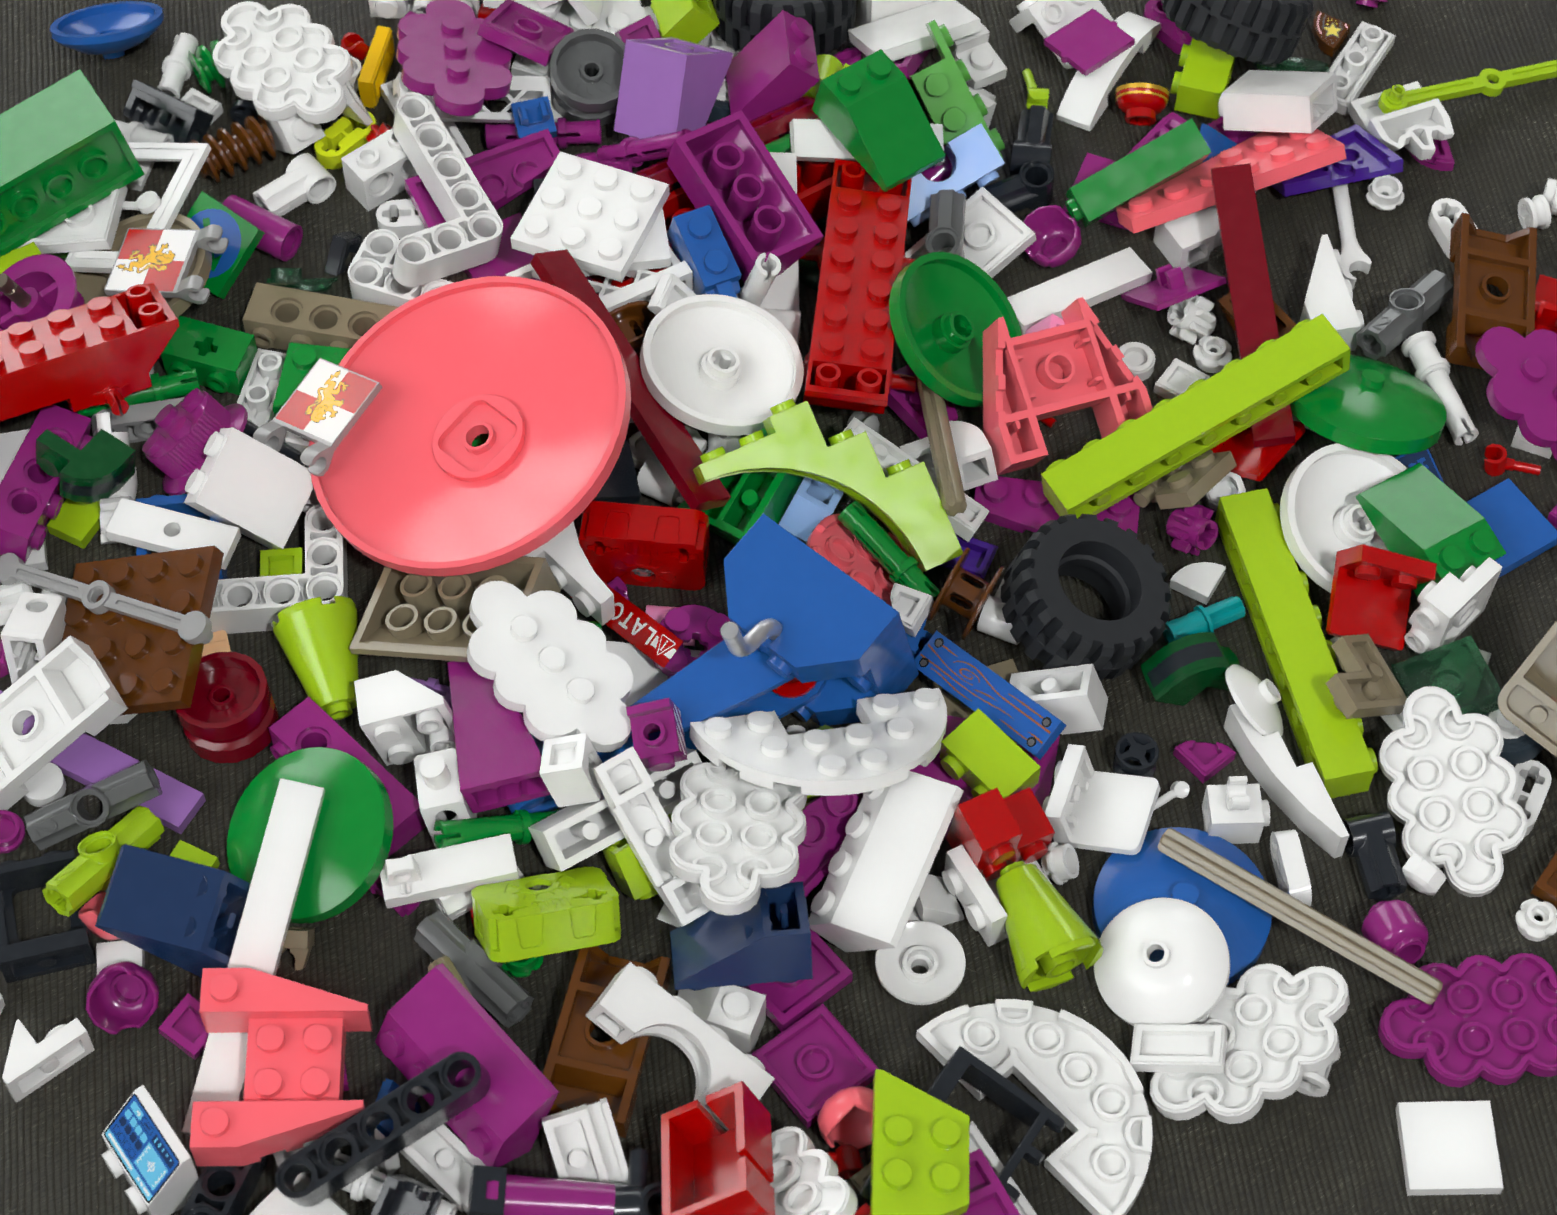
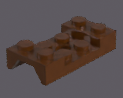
M1463 212L1452 226L1449 262L1455 263L1453 315L1451 323L1446 328L1445 358L1449 363L1484 370L1476 358L1475 346L1486 331L1492 327L1502 326L1516 331L1524 338L1534 331L1537 228L1528 227L1508 235L1477 229L1470 214ZM1486 285H1495L1503 296L1497 297L1492 295Z
M598 946L587 947L579 950L543 1071V1075L559 1091L547 1116L584 1104H593L607 1097L618 1137L626 1138L637 1099V1086L651 1036L636 1037L622 1045L615 1039L608 1042H598L591 1037V1032L598 1026L585 1015L615 975L630 962L636 967H643L650 971L656 977L658 985L667 991L671 977V958L661 956L650 962L640 963L609 956Z

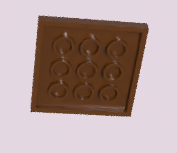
M213 545L77 563L72 580L88 585L94 581L103 580L113 587L117 594L184 615L192 611H200L210 619L224 553ZM103 594L97 598L96 602L103 597ZM68 598L64 618L66 626L61 643L69 636H72L90 646L128 708L121 715L191 708L204 648L203 643L189 644L176 631L110 610L103 614H94L81 601Z

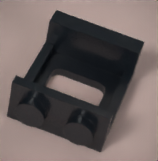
M74 849L69 851L54 850L45 853L42 857L24 861L9 860L0 863V970L6 983L97 963L92 932L78 916L79 910L84 905L70 916L71 928L67 932L23 942L19 940L13 902L14 896L21 891L46 886L49 880L77 858Z

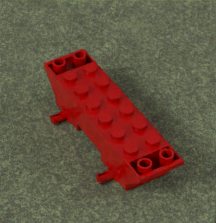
M835 159L825 237L820 242V246L815 245L800 258L802 260L817 261L820 271L810 351L803 361V385L805 388L803 402L808 401L811 405L884 414L891 389L915 393L916 375L893 373L892 358L895 337L889 313L890 292L897 275L905 266L916 260L906 258L904 252L912 178L884 192L859 162Z
M137 284L131 286L125 292L109 297H96L87 304L71 309L55 310L46 317L30 322H17L8 329L0 331V421L67 400L73 412L92 406L108 404L113 414L120 416L119 408L125 414L129 409V405L124 398L134 392L152 387L149 372L179 327L178 318L155 284Z

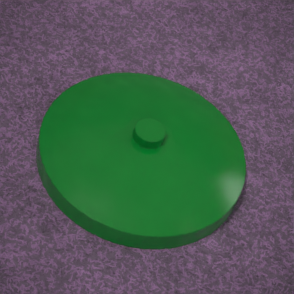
M932 252L920 256L899 272L892 285L889 300L892 331L897 345L912 371L929 389L947 401L965 407L983 406V331L995 320L1004 317L1010 338L1022 335L1014 309L1001 288L979 266L964 257L948 252Z
M1351 354L1350 370L1290 404L1292 414L1319 435L1350 448L1387 455L1412 454L1432 447L1440 439L1447 418L1442 400L1423 381L1388 363Z
M313 747L294 751L275 760L251 781L235 807L227 837V858L231 874L251 884L280 778L325 789V796L290 923L299 924L314 923L334 917L362 898L374 884L384 867L391 848L394 827L389 795L384 784L371 768L343 751L326 747Z

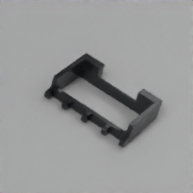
M959 1046L926 1093L945 1102L962 1078L1029 1126V1129L997 1176L1012 1202L1015 1203L1020 1196V1192L1007 1182L1022 1158L1035 1166H1039L1043 1161V1153L1031 1145L1043 1125L1054 1132L1061 1133L1066 1122L969 1051ZM871 1175L857 1194V1210L865 1203L870 1206Z

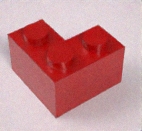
M1030 787L1004 799L998 788H995L957 805L946 838L952 849L963 845L986 881H991L1000 877L1001 870L1009 864L1024 860L1025 863H1031L1047 854L1048 845L1051 843L1055 831Z

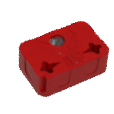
M592 501L583 511L578 540L591 567L603 582L610 583L618 576L624 584L691 591L700 590L705 586L710 554L709 517L704 512L695 509Z

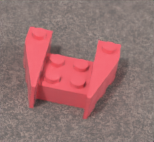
M1083 297L1077 298L1061 312L1064 325L1010 338L1005 319L1001 317L983 331V433L992 448L997 476L1032 467L1049 455L1038 420L1092 407L1103 439L1115 432L1125 421L1138 419L1153 408L1146 386L1138 375L1133 376L1122 360L1125 356L1116 344L1112 346L1098 326L1099 319Z
M202 968L199 1013L206 1033H248L244 1101L193 1102L190 1150L197 1166H246L261 1161L260 1157L282 1150H286L287 1153L302 1148L304 1143L320 1138L365 1109L363 1100H343L346 1032H372L368 1004L252 968Z

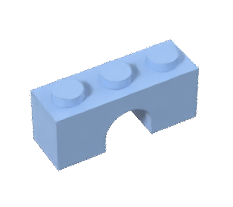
M982 123L951 140L944 147V151L952 165L950 178L945 181L934 182L925 178L921 173L912 177L907 223L910 222L913 228L930 219L932 194H936L939 190H954L964 194L966 197L963 190L977 183L978 187L981 188L1000 177L997 170L1005 162Z

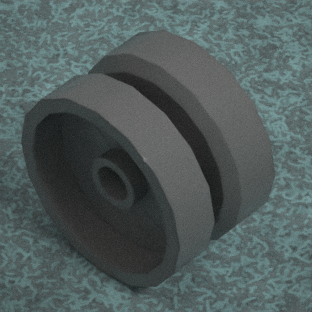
M597 28L580 29L566 35L555 46L550 60L551 101L556 111L566 120L594 121L600 119L601 126L615 121L625 43L613 33Z

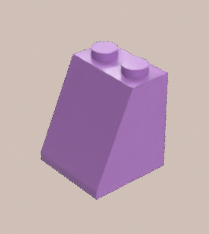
M673 37L626 39L614 131L627 134L629 137L643 139L678 132L683 129L694 131L705 126L732 61L733 53Z

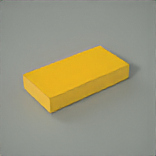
M377 26L358 78L360 100L368 108H375L381 95L380 85L385 83L395 56L393 34L390 27Z

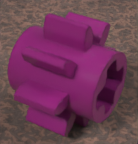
M1199 504L1193 507L1174 510L1169 516L1166 525L1167 534L1175 538L1171 547L1185 554L1189 552L1196 556L1199 555L1200 549H1209L1218 536L1217 523L1210 520L1214 511Z

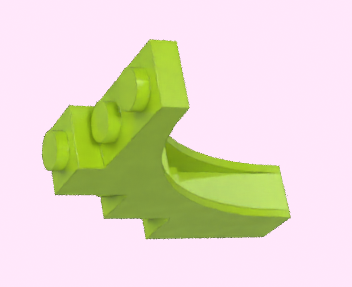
M792 398L771 407L772 416L763 421L768 436L764 437L762 430L739 439L741 447L726 453L723 446L701 455L700 458L703 464L693 469L699 485L722 477L755 472L786 473L827 484L846 493L876 515L895 535L908 556H913L919 562L918 567L922 572L957 558L963 553L924 461L912 466L909 459L886 468L889 476L885 477L866 431L855 436L851 429L828 438L831 446L827 447L808 401L796 405Z

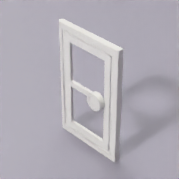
M128 142L137 161L180 162L162 199H160L155 191H147L141 194L136 202L124 201L122 205V210H140L143 214L154 212L147 228L170 229L212 148L208 143ZM88 250L69 252L65 262L74 272L111 273L119 251Z

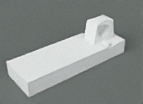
M509 833L415 853L401 858L387 859L380 877L384 900L388 909L472 891L473 888L480 885L519 879V874Z

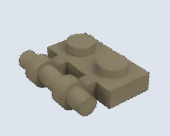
M1208 450L1140 489L1133 497L1134 502L1139 507H1146L1150 502H1158L1161 510L1193 507L1237 464L1231 451L1213 453L1212 450Z

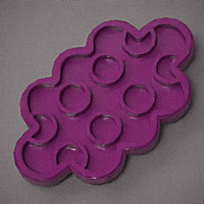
M433 0L427 4L425 14L406 15L400 19L398 24L397 37L399 42L396 58L403 65L401 77L403 84L415 93L433 96L435 105L450 115L464 117L477 114L482 110L484 100H497L509 94L512 82V74L510 72L512 54L509 49L477 35L480 24L484 19L475 18L473 9L459 0Z
M1502 326L1492 327L1480 337L1475 346V355L1479 365L1492 376L1487 386V399L1490 406L1504 418L1516 420L1521 434L1528 442L1539 447H1550L1554 458L1557 460V334L1553 331L1540 329L1534 330L1524 338L1510 328Z
M1519 953L1512 955L1502 964L1486 955H1474L1467 957L1460 963L1457 969L1444 963L1424 965L1419 969L1443 983L1442 990L1435 1002L1428 1005L1408 994V998L1394 1001L1387 1006L1378 1024V1036L1383 1046L1389 1052L1404 1059L1423 1058L1429 1074L1438 1082L1449 1087L1470 1085L1479 1076L1496 1085H1509L1518 1081L1525 1071L1541 1077L1557 1075V975L1546 960L1534 954Z

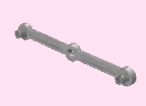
M6 553L0 556V583L3 585H11L18 581L81 601L94 614H103L110 610L178 632L184 641L192 645L199 643L207 644L213 638L211 631L212 623L200 611H192L184 615L117 594L114 588L103 580H97L88 585L27 566L14 553ZM103 594V597L96 602L97 598Z

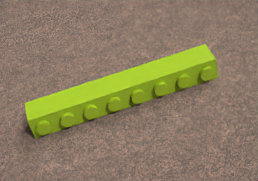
M1323 313L1312 320H1303L1296 324L1291 332L1277 340L1270 339L1264 342L1254 353L1241 360L1235 359L1230 361L1219 373L1206 380L1200 379L1195 381L1185 392L1175 398L1160 401L1150 412L1140 418L1125 421L1115 432L1103 439H1094L1088 442L1080 452L1068 459H1059L1053 462L1045 472L1041 473L1043 494L1059 516L1076 514L1078 519L1081 514L1097 515L1350 370L1351 348Z
M1267 488L1220 497L1215 522L1217 523L1220 537L1275 685L1281 695L1282 704L1304 763L1313 762L1331 799L1366 792L1369 790L1374 773H1377L1378 770L1377 758L1374 750L1371 747L1367 748L1363 739L1364 728L1362 719H1346L1344 714L1336 707L1334 697L1325 684L1338 673L1335 666L1336 654L1331 647L1333 645L1331 640H1325L1323 635L1322 616L1319 607L1312 605L1308 596L1309 583L1307 576L1303 570H1298L1295 559L1285 541L1280 521V506L1278 503L1272 502Z

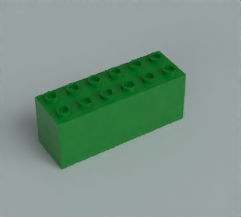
M80 69L0 114V257L65 221V219L88 208L90 204L93 205L107 197L117 188L119 190L145 175L116 121Z

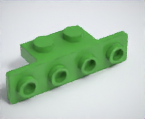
M935 20L925 24L942 60L911 75L910 78L933 124H943L944 145L946 146L951 140L982 123L1002 157L1000 151L1005 149L1004 143L996 128L989 130L983 116L988 114L982 98L978 93L972 96L966 84L967 81L971 80V77L962 59L955 61L949 49L950 46L954 45L948 29L944 24L938 26Z

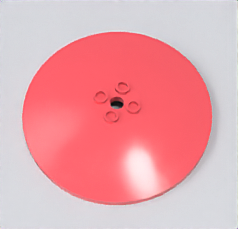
M488 276L454 282L430 290L409 300L373 325L353 345L339 363L341 367L379 382L383 388L334 451L328 471L323 476L311 474V479L322 509L339 533L356 550L388 568L416 575L447 577L476 573L504 565L534 551L567 528L587 508L609 478L620 456L630 420L631 390L626 363L619 346L597 314L577 297L551 284L529 278ZM489 434L484 444L477 447L472 446L473 440L478 435ZM309 441V446L315 444L314 442Z

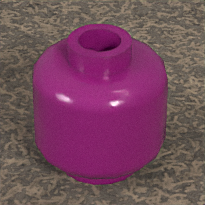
M1402 900L1381 901L1373 905L1365 917L1361 928L1363 937L1410 964H1414L1423 956L1429 939L1428 929L1410 904Z

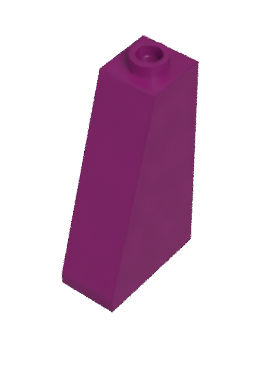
M448 662L459 786L472 813L551 795L539 774L542 754L525 726L521 713L503 707L494 696V680L480 676L472 669L469 662Z

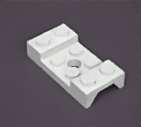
M72 636L66 638L0 694V810H8L29 792L24 783L83 733L87 732L96 736L128 709L90 646ZM34 715V727L28 734L23 735L24 721L29 716Z

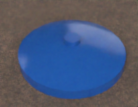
M1170 827L1263 879L1262 874L1249 857L1219 836H1209L1208 832L1198 829ZM1168 828L1148 831L1140 852L1135 855L1113 853L1107 859L1098 875L1093 894L1092 918L1098 939H1100L1103 931L1114 917L1129 906L1153 898H1174L1199 907L1221 929L1230 953L1231 965L1227 985L1238 980L1256 963L1265 947L1271 927L1272 915L1158 850V843ZM1160 949L1154 950L1150 954L1149 960L1158 962L1163 959L1165 952Z

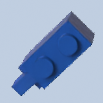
M710 204L673 217L667 232V238L679 261H686L693 272V292L696 295L718 294L737 298L736 294L741 291L738 282L742 274Z

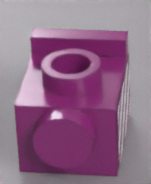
M670 698L626 707L627 716L630 718L634 749L646 769L649 768L650 771L654 772L666 771L674 768L675 762L688 760L680 709ZM661 731L660 736L656 740H649V733Z

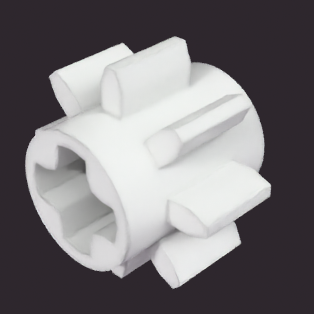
M1196 295L1170 306L1167 319L1174 326L1170 329L1169 333L1192 345L1195 344L1197 339L1210 336L1216 326V316L1210 312L1215 304L1202 296Z

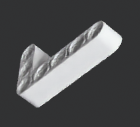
M409 92L401 95L396 104L393 125L394 135L446 221L445 223L406 235L397 243L393 276L398 283L404 286L417 287L493 260L498 254L503 223L430 101L420 93Z
M320 503L310 507L304 519L305 573L218 579L210 616L212 632L225 630L227 634L273 631L272 621L279 622L277 614L293 604L321 597V600L332 598L322 601V604L335 603L334 596L348 598L347 540L326 516ZM284 601H289L288 603L279 604ZM241 604H247V605L242 606V607H237V606H239V605H241Z

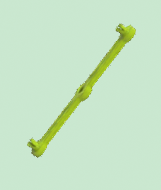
M1557 60L1505 71L1486 68L1476 77L1405 91L1402 85L1396 84V86L1393 85L1391 89H1386L1381 93L1378 106L1383 113L1387 114L1437 98L1439 101L1478 93L1489 97H1496L1507 87L1557 77Z

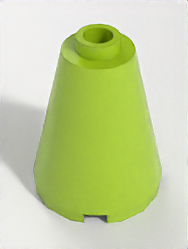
M334 596L335 603L322 604L321 597L312 598L293 604L277 614L279 622L272 621V628L306 694L333 720H340L350 716L353 713L352 709L357 706L354 681L359 680L358 654H352L349 650L357 631V609L353 600L344 596Z
M1017 861L1001 870V877L996 882L999 902L1008 915L1005 927L1017 978L1021 987L1025 990L1026 986H1028L1030 992L1050 989L1074 978L1071 970L1079 964L1083 963L1086 970L1094 965L1104 951L1100 940L1037 866Z

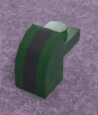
M48 429L36 439V463L49 476L60 478V496L74 502L92 503L100 501V499L109 498L119 491L135 474L136 450L103 429L82 450Z
M1200 632L1170 642L1140 667L1157 702L1185 706L1206 687L1229 691L1225 672L1231 665H1239V660L1229 647L1219 645L1214 632Z

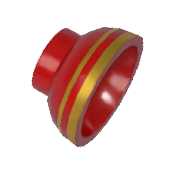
M1128 83L1116 88L1115 100L1118 107L1126 114L1125 121L1128 124L1150 126L1155 124L1156 115L1165 109L1170 92L1167 88L1152 83Z

